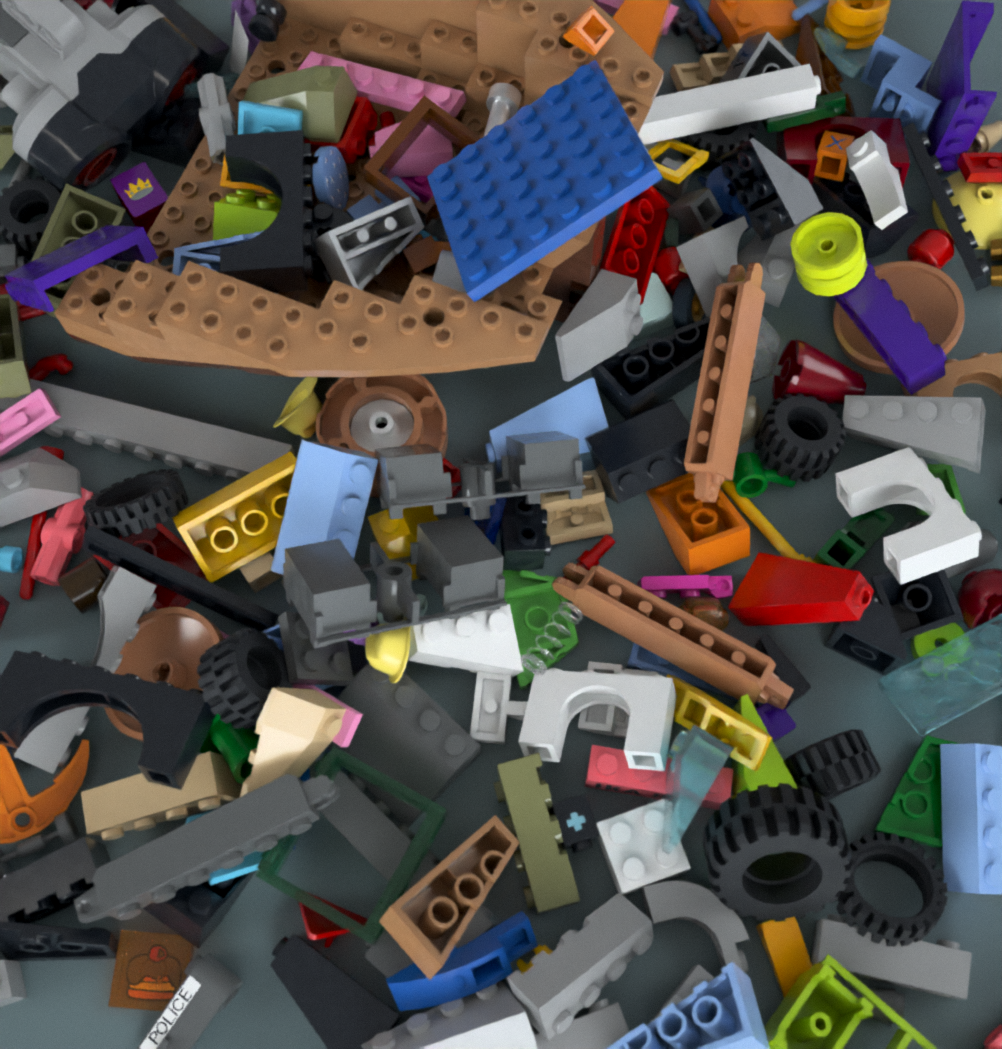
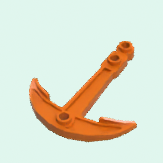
M82 739L71 760L53 778L55 783L33 796L28 793L7 746L0 744V844L14 843L40 832L55 820V815L64 812L81 787L87 771L89 740ZM18 814H28L30 821L26 825L17 824L15 818Z

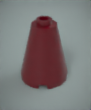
M797 339L790 340L785 346L777 365L782 366L780 376L774 375L772 385L774 399L778 397L783 398L786 394L796 396L798 393L804 394L805 397L810 395L817 397L816 400L824 401L827 404L843 405L845 395L864 396L867 387L862 374L806 342Z

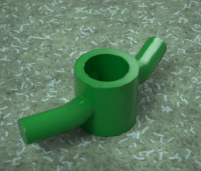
M744 452L736 457L732 481L737 494L741 497L753 498L759 496L768 487V482H774L789 488L794 487L796 481L789 480L788 476L784 475L781 477L777 475L778 471L775 469H763L760 458L755 453Z

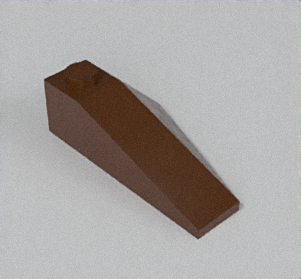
M807 13L802 19L796 60L801 65L810 64L813 75H818L821 84L819 96L842 91L839 85L844 81L842 74L824 53L816 39V36L822 35L823 40L821 42L823 47V41H825L829 50L833 53L825 31ZM846 93L844 94L846 97V112L838 116L856 117L852 99Z

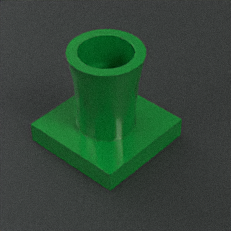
M216 714L199 752L203 754L210 751L221 754L228 764L235 781L243 784L252 773L253 764L248 759L250 751L255 748L257 749L260 735L255 732L256 725L247 729L243 727L239 729L234 728L231 723L226 724L221 721L220 716Z

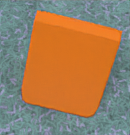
M590 6L577 17L562 37L594 56L615 30L593 6Z

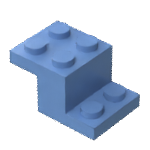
M880 34L874 42L860 80L878 90L868 117L900 118L902 128L914 122L918 133L923 130L927 133L941 103L940 100L921 90L933 62Z

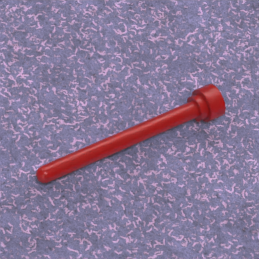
M50 446L40 447L59 459H64L63 450ZM48 510L35 514L32 518L19 596L23 600H29L33 596L36 580L30 576V573L42 546L41 532L46 522Z

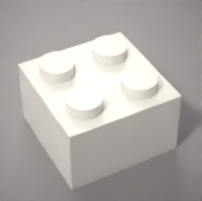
M664 799L596 823L600 847L616 890L623 896L638 891L643 886L659 883L684 874L691 869Z

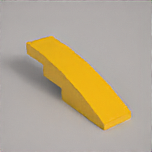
M667 674V678L673 679L677 695L674 721L695 732L696 738L750 769L758 771L772 737L722 702L681 678Z

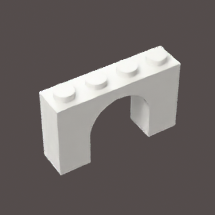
M910 447L836 473L837 498L852 518L891 504L912 505L922 509L930 516L925 522L915 527L883 538L884 563L900 585L978 556L979 540L982 539L978 524L973 520H969L964 514L959 501L950 497L945 490L943 482L932 475L928 470L925 460L922 457L918 458Z
M550 668L548 670L535 669L518 741L525 757L539 753L541 761L560 762L566 731L573 717L589 706L611 704L620 707L630 715L624 745V753L629 768L665 771L677 699L673 679L657 674L636 676L624 672L604 674L591 670L573 672L563 671L558 668Z

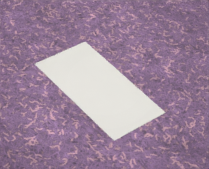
M235 10L230 67L237 81L246 66L249 40Z

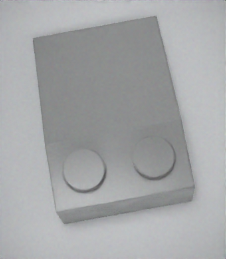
M601 269L555 335L564 381L570 382L628 346L634 335L637 336L643 326V318L640 316L639 305L641 296L638 294L637 279Z

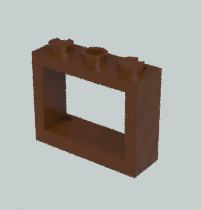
M426 96L420 99L364 166L365 181L394 203L411 195L387 178L386 175L428 124L461 149L481 139L480 136ZM411 196L425 226L432 219L437 220L440 218L434 196L430 198L426 205H423Z

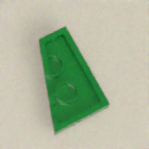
M928 735L922 739L872 832H884V835L888 836L892 833L899 835V839L904 840L907 838L915 843L942 849L940 744L960 743Z

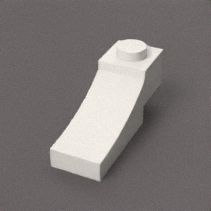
M870 130L861 138L853 141L846 148L850 169L855 173L866 196L874 224L882 230L908 213L899 173L890 163L886 143Z

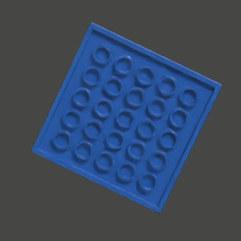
M596 59L588 65L579 67L572 76L559 85L550 87L542 97L532 104L520 108L516 115L503 124L493 127L486 136L476 143L464 147L460 154L447 163L440 164L427 176L466 293L474 303L663 179Z

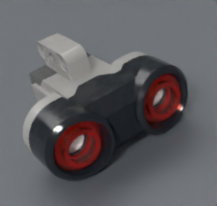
M0 0V74L9 81L2 90L0 99L18 114L13 124V150L61 191H63L66 184L82 191H88L110 176L129 155L132 149V142L153 121L155 123L165 121L166 117L163 115V110L169 104V100L184 98L202 60L201 48L153 5L131 7L118 15L102 0L96 1L87 10H84L74 0Z

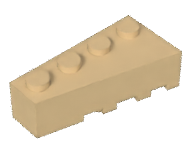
M209 751L197 755L182 790L148 782L143 773L81 792L86 832L89 835L102 836V840H113L123 837L125 831L133 829L135 831L146 830L155 827L156 823L178 820L191 814L219 808L239 798L243 784L235 781L228 764L221 754Z

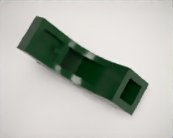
M881 507L851 518L817 552L813 562L853 570L891 526L895 518Z

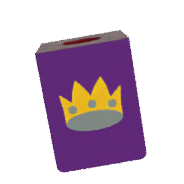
M144 161L110 179V182L120 203L126 209L135 226L143 227L147 234L166 203L168 196Z

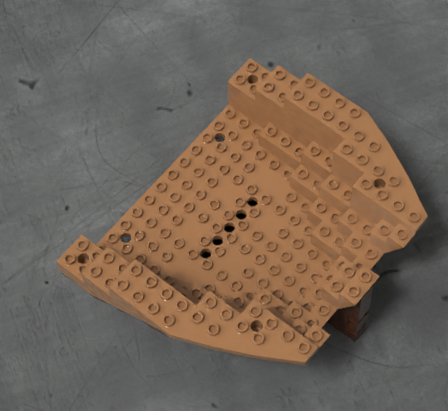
M276 0L287 11L284 23L279 26L280 31L276 41L268 43L260 40L230 91L228 102L231 105L236 124L234 135H238L239 102L244 99L250 83L297 71L312 51L464 91L467 101L455 119L483 138L490 115L486 101L492 85L508 83L516 87L521 93L519 110L523 106L530 105L542 97L550 87L559 85L568 79L579 67L588 65L596 59L639 134L662 84L664 71L593 0ZM590 6H593L615 30L594 56L562 37L577 17ZM275 68L283 70V72L277 74L271 73ZM370 101L377 114V126L374 130H369L365 138V153H368V155L361 159H356L354 164L345 163L348 175L354 176L355 179L349 182L348 200L346 207L342 211L347 213V209L369 194L378 204L382 202L375 195L374 191L376 188L365 181L364 166L370 160L368 141L381 128L379 120L381 113L391 111L397 124L402 122L410 112ZM204 136L147 233L158 258L147 264L138 260L130 262L125 273L100 263L78 273L54 314L65 331L74 340L120 353L141 362L200 368L239 369L252 374L285 377H376L443 373L532 362L536 360L553 321L565 322L599 274L600 267L598 266L602 255L606 216L475 303L468 294L432 281L437 263L411 276L399 253L384 266V269L378 275H375L363 287V290L336 280L332 284H328L325 279H323L324 282H318L308 277V290L276 294L190 261L187 262L181 275L178 276L173 274V264L162 266V260L166 257H174V248L212 241L214 203L226 197V194L237 192L236 189L220 186L223 166L212 162L207 136ZM452 142L454 158L460 154L462 149ZM312 151L313 163H318V157H314L315 152ZM315 192L313 198V206H308V209L311 208V210H313L317 204H325L324 202H319ZM256 193V196L267 197L266 194Z

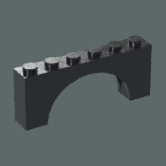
M303 130L226 135L225 158L231 182H247L262 186L273 192L281 200L282 206L275 220L262 233L246 242L229 247H221L219 272L273 293L308 290V276L314 275L312 256L308 255V252H313L312 232H308V229H313L311 208L308 209V206H313V195L311 186H307V184H313L311 164H307L313 163L311 143H305Z
M15 650L0 676V744L19 749L25 738L37 726L67 710L89 706L112 708L131 716L141 724L143 748L137 765L147 781L182 790L216 715L210 710L211 706L208 701L205 702L202 696L204 693L201 690L191 688L187 691L175 688L172 684L165 681L153 683L131 673L119 675L111 673L101 666L89 668L67 658H63L61 661L55 660L37 651L26 653Z

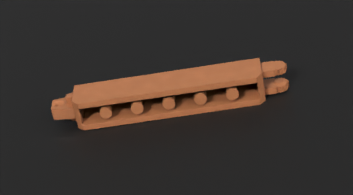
M760 262L749 263L746 273L742 265H732L729 270L730 274H728L727 283L719 284L715 291L684 458L686 471L694 475V497L702 502L716 503L723 481H732L766 295L761 290L763 268Z
M569 562L562 569L566 578L558 577L553 581V590L559 595L561 594L562 597L572 601V609L738 700L741 696L748 694L754 706L758 701L763 704L769 703L783 710L793 694L794 689L779 680V677L773 673L776 664L771 657L600 565L592 566L588 571L581 566Z

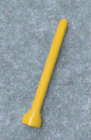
M723 481L720 487L783 557L813 562L810 556L806 558L804 554L799 555L748 498L737 494L733 481Z

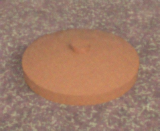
M896 261L875 266V275L878 279H885L892 289V296L897 301L902 300L906 304L911 319L915 323L918 321L922 323L928 333L930 342L933 345L939 344L947 355L959 340L965 321L964 301L956 283L940 269L925 263ZM837 302L834 309L833 324L838 344L845 355L864 369L881 374L895 375Z
M165 607L140 617L137 621L140 624L139 630L132 642L126 641L120 652L123 655L122 661L114 673L119 675L131 673L145 681L153 683L165 681L172 684L175 688L187 691L194 688L203 691L199 688L198 684L200 676L197 673V667L201 664L199 659L202 654L206 653L205 651L224 639L216 625L196 611L183 607ZM104 707L110 721L118 730L127 736L143 742V732L140 723L121 711Z

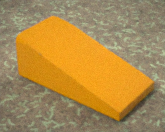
M795 917L785 918V921L775 922L772 919L756 925L784 998L799 976L809 971L812 967Z

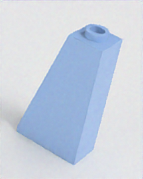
M587 379L490 430V443L485 444L488 462H494L497 472H502L501 456H507L506 436L559 431L579 439V454L590 452L584 437L608 427L595 379Z

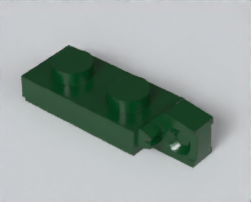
M842 91L823 96L818 94L816 95V104L813 109L762 119L761 122L767 132L770 133L783 131L786 128L801 124H810L829 117L833 118L846 112V97Z

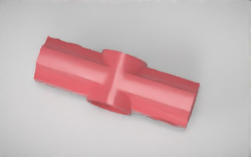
M81 487L82 498L58 506L54 518L50 517L47 519L41 532L42 547L30 573L33 579L50 586H60L58 578L65 574L72 554L78 553L82 547L85 534L84 525L87 520L83 506L94 495L93 492Z

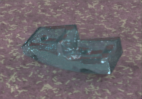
M826 27L816 28L814 32L815 38L829 60L850 78L861 77L866 66L843 53L849 41Z

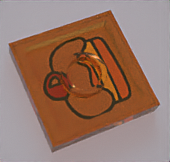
M121 930L108 1007L163 1011L187 977L184 971L192 961L194 945L178 934Z

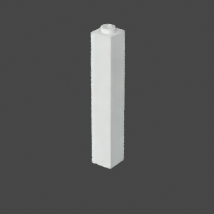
M810 64L657 96L638 135L645 145L813 109L816 104V95L821 93L820 79L818 75H813Z

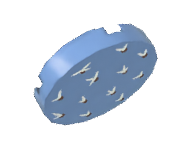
M320 147L314 157H318V163H313L312 180L316 197L319 202H324L332 208L343 210L346 207L349 195V181L345 161L336 147Z

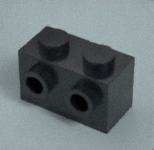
M526 496L500 498L498 523L501 554L504 557L503 570L543 569L545 556H550L551 553L550 536H544L543 529H547V510L541 509L540 503L527 504Z

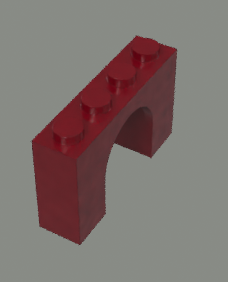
M835 116L833 118L817 120L810 124L786 128L783 131L777 132L776 136L778 157L809 180L811 185L818 161V148L825 131L855 136V141L872 130L886 143L890 163L898 170L902 188L910 165L900 118Z

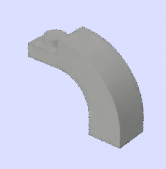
M685 881L659 882L643 886L640 889L646 914L651 920L652 925L671 920L691 921L702 927L711 937L721 969L733 961L744 973L748 972L745 954L742 949L737 950L735 944L749 939L747 931L737 913L733 911V908L730 910L720 902L713 891Z

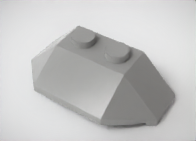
M40 447L0 462V527L82 498L80 471Z

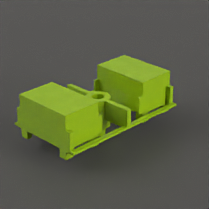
M829 954L826 955L823 961L814 964L809 971L799 976L764 1027L770 1049H843L860 1021L873 1016L871 1011L875 1005L900 1027L885 1049H906L912 1038L924 1049H937ZM836 972L865 997L858 999L834 978Z

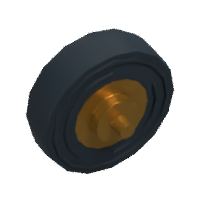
M683 278L675 289L672 315L676 329L707 318L690 278Z

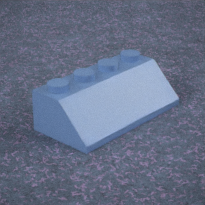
M301 440L271 566L272 572L283 575L285 548L340 539L354 559L378 459L363 451Z

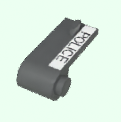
M210 953L204 957L197 955L184 971L187 975L186 979L137 1049H192L214 1016L222 1011L235 997L243 981Z

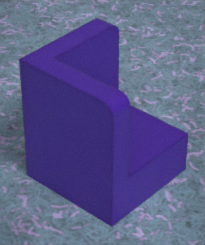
M769 703L762 704L756 708L773 742H776L796 728L795 722L785 708L782 710Z

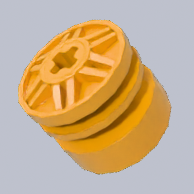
M829 0L823 26L826 36L834 44L848 49H862L873 45L880 34H883L887 13L889 12L892 0Z

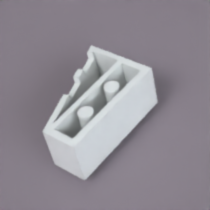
M510 604L502 606L500 609L484 610L461 615L458 618H447L411 626L410 649L407 661L445 668L455 667L470 670L473 673L480 671L511 674L512 678L523 672V666Z

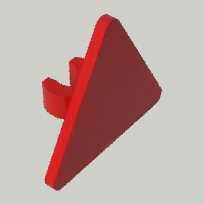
M299 891L297 894L307 931L306 936L310 941L327 937L324 947L329 948L337 935L369 928L371 921L363 916L308 892Z

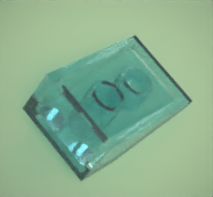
M693 725L688 734L681 730L666 755L672 759L667 768L662 840V851L666 854H669L679 843L733 750L732 747L696 725Z

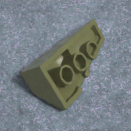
M313 66L250 83L243 101L303 110L302 130L304 139L315 142L338 143L358 91L344 67Z

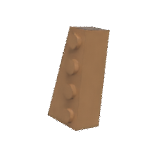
M496 815L393 903L379 921L429 980L446 962L450 952L461 938L467 925L520 843Z

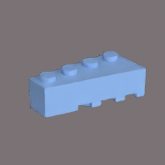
M977 743L940 744L943 882L947 883V891L1002 894V746Z
M732 961L721 969L723 973L708 983L704 980L693 988L694 993L677 1005L671 1003L661 1010L662 1015L648 1025L642 1023L606 1049H770L751 980Z

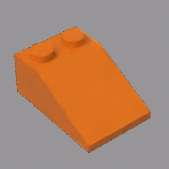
M710 0L708 15L723 37L722 42L728 51L732 44L744 43L748 37L767 31L777 41L799 33L802 25V19L799 21L792 19L791 14L797 8L792 0Z
M687 473L646 491L674 555L688 575H699L750 556V526L721 489L719 490L716 503L702 502L694 497V475Z

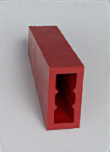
M759 552L728 608L745 626L859 621L865 608L871 602L874 590L859 571Z

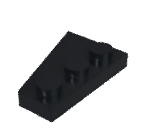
M0 921V952L7 960L118 959L120 944L112 932L105 928L80 929Z

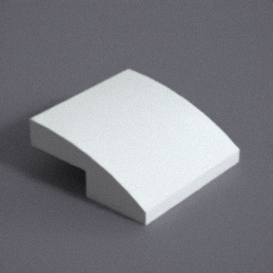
M589 661L587 669L604 674L624 672L636 676L659 675L658 672L625 669L620 664ZM596 704L580 711L578 728L593 733L626 739L630 715L615 705Z

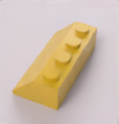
M291 451L172 517L178 531L209 582L213 583L276 547L297 458Z

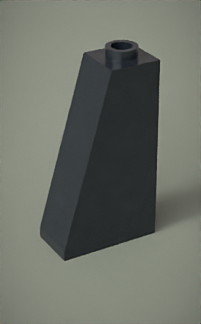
M293 933L290 938L283 937L274 948L272 955L275 959L270 966L327 1049H363L362 1044L372 1040L375 1035L393 1029L402 1017L299 935Z

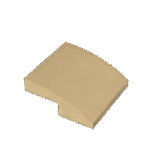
M596 469L583 472L585 489H582V499L570 500L568 490L540 493L541 509L547 510V529H545L546 536H550L551 545L613 533V524L605 502V491Z

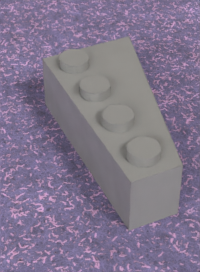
M845 395L842 420L844 423L843 429L849 438L888 449L902 450L910 447L917 457H927L937 460L939 463L950 466L956 465L980 474L986 413L982 398Z
M619 892L585 918L582 930L578 932L577 930L570 929L562 935L556 950L549 955L542 950L533 957L531 963L534 966L524 974L517 969L508 976L507 979L512 994L526 1011L529 1022L548 1041L556 1033L562 1034L572 1024L574 1016L583 1007L591 1006L599 997L601 989L610 980L615 981L621 977L626 970L627 963L636 954L640 956L648 950L654 938L651 920Z
M502 980L474 994L440 1004L423 1014H416L409 1018L407 1022L389 1031L381 1032L375 1035L372 1040L362 1044L363 1049H538L526 1011Z

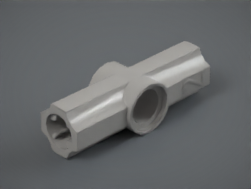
M210 73L203 75L202 79L197 82L202 107L199 108V115L204 134L207 136L211 160L213 163L223 166L226 135H234L236 124L231 105L228 102L223 77Z

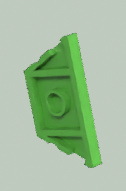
M503 570L502 575L505 577L504 600L507 604H510L523 666V672L517 675L519 689L523 690L532 684L535 669H550L579 645V640L568 599L553 590L552 583L557 577L548 575L538 576L534 572L521 570V572Z

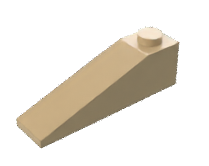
M272 687L257 720L255 732L260 735L257 749L255 748L250 751L248 761L253 764L252 773L243 782L240 797L286 774L300 778L340 731L346 708L315 689Z

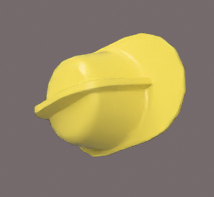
M306 377L290 395L280 417L273 424V428L281 425L292 434L301 435L304 438H310L316 431L317 413H320L323 406L314 392L318 377Z
M411 626L373 634L365 639L366 658L369 660V664L374 669L388 674L391 683H397L405 670L410 649Z

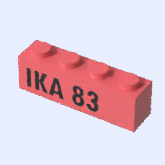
M592 745L585 787L720 810V805L731 796L734 769L668 757L665 771L632 769L628 766L624 750Z

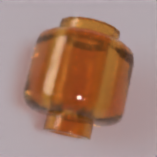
M690 597L678 607L722 632L728 626V612L715 597Z

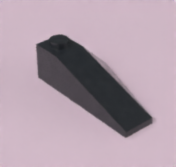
M845 172L843 181L818 176L813 178L811 186L823 207L821 212L842 213L853 218L860 226L867 259L886 253L918 220L919 214L907 205L908 213L881 230L874 224L872 213L861 185L850 180L849 173Z

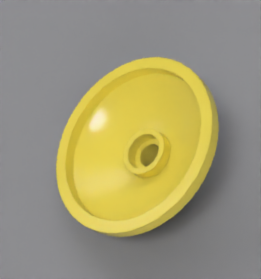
M961 171L950 175L946 179L952 188L954 196L949 199L953 207L958 204L961 207L966 222L961 223L964 231H972L978 247L975 249H991V240L1002 239V182H966ZM933 198L932 212L934 220L939 229L950 234Z

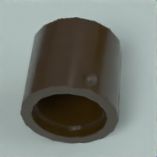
M91 556L58 578V582L77 609L84 614L99 604L97 595L108 575L97 560Z

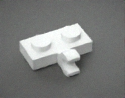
M477 671L470 736L476 742L505 745L508 717L521 721L524 720L528 702L510 701L511 674Z

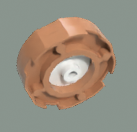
M422 375L341 377L325 394L326 400L316 417V434L319 443L363 451L374 458L375 449L429 444L442 452V459L445 458L448 447L446 410L433 385ZM375 472L369 497L379 498Z

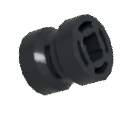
M260 0L256 8L257 15L252 16L248 28L257 39L268 43L274 42L280 31L279 26L284 23L287 16V11L276 0Z

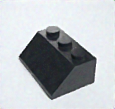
M670 399L584 437L598 476L601 479L605 495L619 504L688 473L684 465L690 424L674 400Z

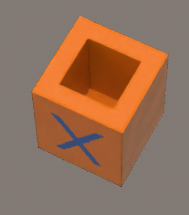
M825 131L817 152L818 161L814 176L843 181L849 163L846 148L853 143L855 136Z

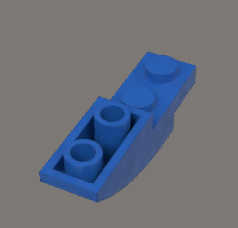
M520 911L462 947L457 948L454 946L442 968L431 980L413 963L387 978L386 982L400 1011L437 1006L474 994L510 976L513 973L510 963L536 948L538 943L529 918L523 911Z

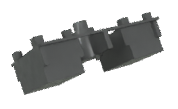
M559 431L506 436L507 456H501L502 477L494 478L493 462H476L471 458H463V464L459 465L460 482H451V473H443L442 452L429 444L375 449V458L378 459L376 479L380 508H389L390 519L403 518L402 508L433 505V513L437 515L447 513L446 503L462 502L463 507H470V518L480 520L491 517L490 506L496 504V498L525 495L527 504L541 503L540 493L568 490L570 500L582 499V489H585V485L583 484L582 460H580L579 439ZM509 481L510 492L496 493L495 482ZM452 486H461L462 497L446 499L452 497Z
M468 515L417 524V542L410 543V556L389 559L377 542L370 543V563L364 565L356 564L340 539L285 548V563H283L284 580H282V585L286 590V601L290 607L295 606L310 630V642L314 649L324 647L326 644L354 638L361 639L377 633L447 618H458L465 614L484 610L490 611L507 606V602L504 600L505 577L502 575L504 557ZM405 563L416 564V576L420 581H429L442 598L444 612L419 617L420 600L411 589L412 569ZM373 570L375 572L376 599L370 600V583L362 571ZM486 602V603H483V604H478V605H473V606L461 608L462 606H467V605H471V604ZM377 610L383 614V620L389 623L370 627V623L377 622ZM355 629V631L326 637V635H331Z

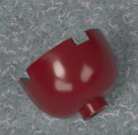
M984 569L979 572L973 571L963 578L962 586L956 598L964 617L962 620L975 634H988L1002 627L997 622L1002 619V569Z

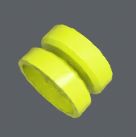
M827 212L815 215L804 221L794 232L790 243L798 281L805 290L815 295L830 297L849 291L864 277L867 261L860 226L853 218L842 213Z

